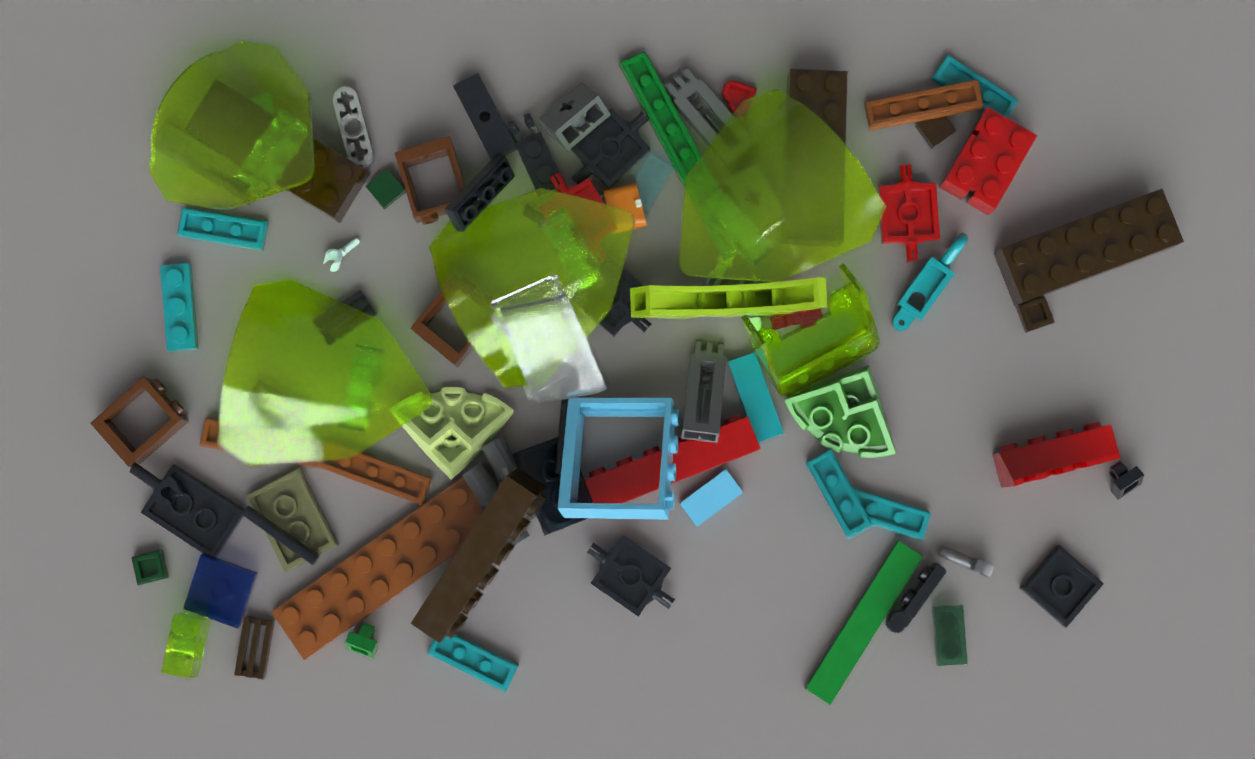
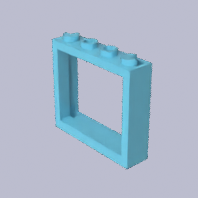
M568 398L558 498V510L564 518L669 519V509H674V492H670L671 481L676 480V464L673 463V453H678V436H674L675 426L680 425V409H676L672 398ZM585 417H664L658 504L577 503Z

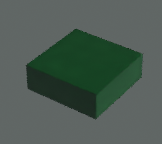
M388 168L365 186L384 210L406 193V190Z
M162 550L131 557L137 585L169 578Z

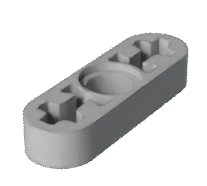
M340 87L334 92L332 101L346 155L352 162L362 168H366L374 160V151L360 98L351 87ZM348 94L349 98H354V100L349 101L351 111L353 112L347 114L344 104L339 103L343 101V95ZM352 120L361 123V130L355 135H350L346 132V125ZM356 141L360 142L364 152H368L364 155V160L359 161L357 157H353V155L357 154V148L354 143Z

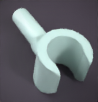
M355 237L339 250L329 249L325 254L323 264L328 260H334L335 262L331 265L330 271H337L342 258L360 243L359 240Z

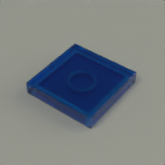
M203 553L200 555L183 609L238 629L241 626L258 572Z

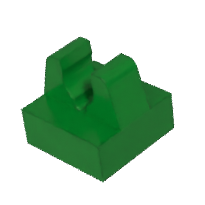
M363 623L358 634L349 632L345 641L346 649L374 659L378 650L377 641L372 640L375 634V626Z

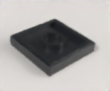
M1056 545L1020 589L1058 623L1067 628L1104 583L1060 545Z

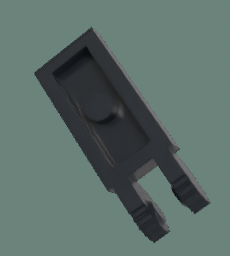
M530 113L523 115L524 122L527 128H529L531 136L522 140L517 124L513 120L507 123L516 141L517 151L538 196L555 189L550 178L554 176L558 181L555 174L559 173L541 132H538Z
M933 563L931 566L927 564L921 570L917 577L920 582L914 590L909 588L900 601L904 605L900 610L891 611L885 624L889 631L892 630L891 632L899 634L905 627L907 628L947 571L938 563Z

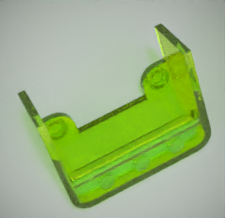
M844 263L839 265V269L845 286L833 291L827 300L829 312L780 337L773 328H764L757 331L747 315L741 317L752 348L772 385L782 397H790L872 354L879 346L880 339L866 291Z

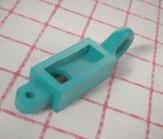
M962 232L957 236L939 261L933 257L928 259L896 304L900 307V310L892 320V326L895 330L905 331L914 319L921 321L955 275L949 267L967 243L968 236L966 233ZM919 292L925 297V304L922 308L915 309L909 304V297L912 293ZM900 320L903 321V325L899 324Z

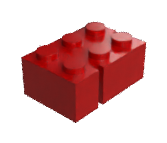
M987 107L978 118L968 136L969 138L965 141L939 188L960 200L972 190L975 193L969 197L966 203L986 215H990L997 208L1038 135Z

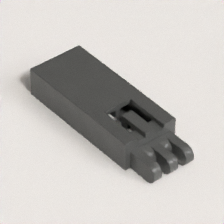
M684 67L681 73L687 80L684 82L676 74L672 79L678 88L675 89L669 81L664 84V87L675 99L673 104L678 112L728 169L754 148L756 142L701 78L697 80L690 70ZM698 95L711 108L703 117L698 112L703 107L701 102L699 103L696 100Z
M702 340L695 341L694 354L690 355L681 439L718 442L727 359L723 358L724 343L719 342L717 352L712 351V341H707L706 350H701ZM700 372H703L702 383L709 384L710 373H713L712 390L706 389L707 386H704L703 389L699 388Z

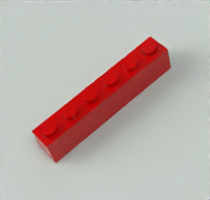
M737 414L723 420L725 425L720 427L717 443L687 440L678 437V453H673V463L676 464V480L671 481V484L760 450L761 448L748 416L741 419L740 415ZM659 446L643 451L644 457L633 461L632 456L615 462L617 467L606 471L605 467H601L589 472L590 478L585 479L593 503L622 504L658 490L662 450H660Z

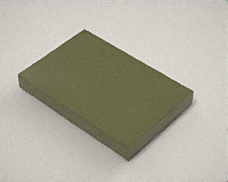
M296 468L246 494L253 509L316 554L320 555L339 545L300 468ZM265 532L285 572L307 562Z

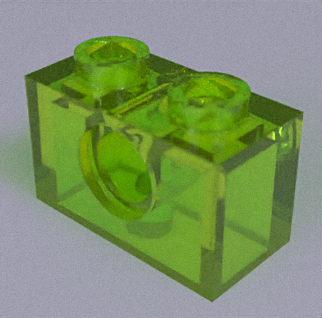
M188 613L173 615L161 673L188 679L199 676L211 618Z

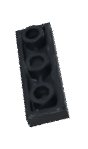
M479 73L453 85L490 159L497 153L505 154L506 156L516 151L517 147ZM489 115L490 119L487 122H483L481 117Z
M497 153L445 208L456 231L464 232L515 177L505 154Z

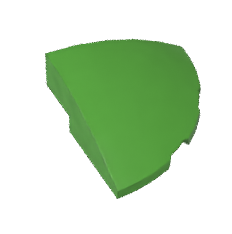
M869 365L814 385L784 400L788 410L803 430H808L819 439L820 444L839 453L846 451L858 454L862 458L884 457L896 454L887 417Z

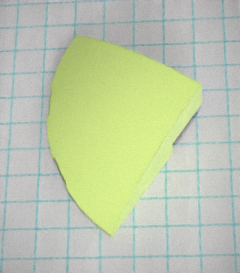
M443 387L440 392L427 395L419 392L402 400L390 409L391 413L417 445L451 480L482 451V447L496 436L514 413L512 408L496 397L487 393H483V395L469 393L461 387Z

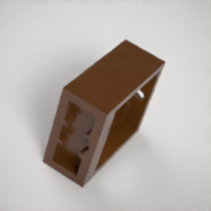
M450 136L394 152L413 217L417 223L422 222L425 225L438 221L439 216L447 214L445 208L451 202L421 210L408 167L449 156L459 193L466 187Z
M454 275L410 329L458 368L499 319L501 313L497 310L499 304L487 294L483 298L475 292L477 286L465 276L459 279ZM458 289L489 314L459 352L427 327Z
M143 376L90 423L128 467H132L135 463L140 465L189 422L184 416L186 410L175 399L172 402L164 394L167 392V389L156 378L152 380ZM146 390L171 419L138 449H135L111 420Z

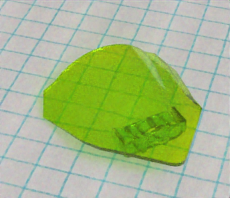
M239 41L225 50L213 52L200 58L185 69L169 87L155 115L151 135L152 156L149 166V173L165 200L211 209L231 210L302 185L312 178L315 162L311 95L275 46Z
M777 88L743 101L686 176L680 243V268L684 274L692 277L779 282L871 242L886 205L878 195L859 161L836 133L810 109Z
M540 188L486 207L464 232L456 231L450 220L431 243L429 249L433 258L436 276L452 314L472 347L504 387L543 385L610 312L634 230V217L629 211L581 197Z
M291 279L253 285L248 301L240 316L227 360L220 402L218 444L248 466L352 458L426 411L432 403V396L381 320Z

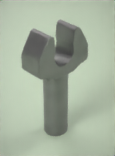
M943 546L940 557L988 578L991 577L995 567L946 546Z

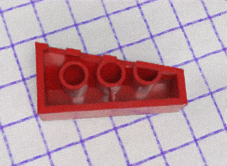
M1099 421L1083 425V432L1074 434L1073 428L1055 432L1057 437L1055 439L1046 441L1045 435L1028 439L1029 445L1018 448L1017 442L1000 446L1001 452L992 455L1001 488L1024 484V482L1048 478L1051 475L1063 474L1079 468L1121 459L1112 425L1102 427Z

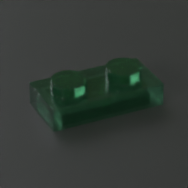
M963 605L932 606L936 665L968 664Z

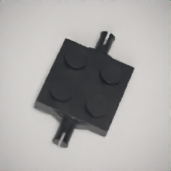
M610 108L608 111L611 115L570 149L581 160L583 165L571 177L574 182L576 181L577 185L592 175L598 178L608 189H611L650 152V147L640 138L638 130L649 121V118L646 115L644 116L642 111L629 123L620 118Z
M610 256L592 271L579 260L571 267V270L583 279L581 287L571 297V300L613 337L625 325L631 322L644 333L652 325L646 318L631 317L630 288L643 285Z
M624 535L616 547L609 552H606L595 543L591 545L600 554H597L590 548L587 553L601 562L599 571L591 582L593 586L638 617L646 605L654 599L667 607V609L671 607V604L662 599V597L671 603L675 601V598L661 590L663 580L671 570V567Z

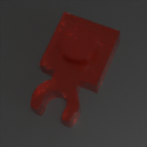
M821 308L777 315L770 317L774 330L791 325H799L801 329L817 325L816 320L822 319L823 315Z

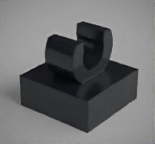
M1119 461L1110 467L1112 471L1109 474L1114 479L1111 492L1117 499L1122 498L1142 484L1144 474L1138 466L1128 471L1124 464Z

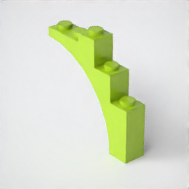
M815 277L740 285H647L630 288L631 317L690 319L697 317L730 318L745 315L777 316L792 314L796 311L826 308V278Z

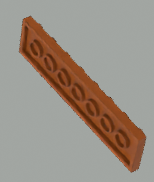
M462 477L271 613L303 660H306L455 555L484 510L480 507L478 499Z

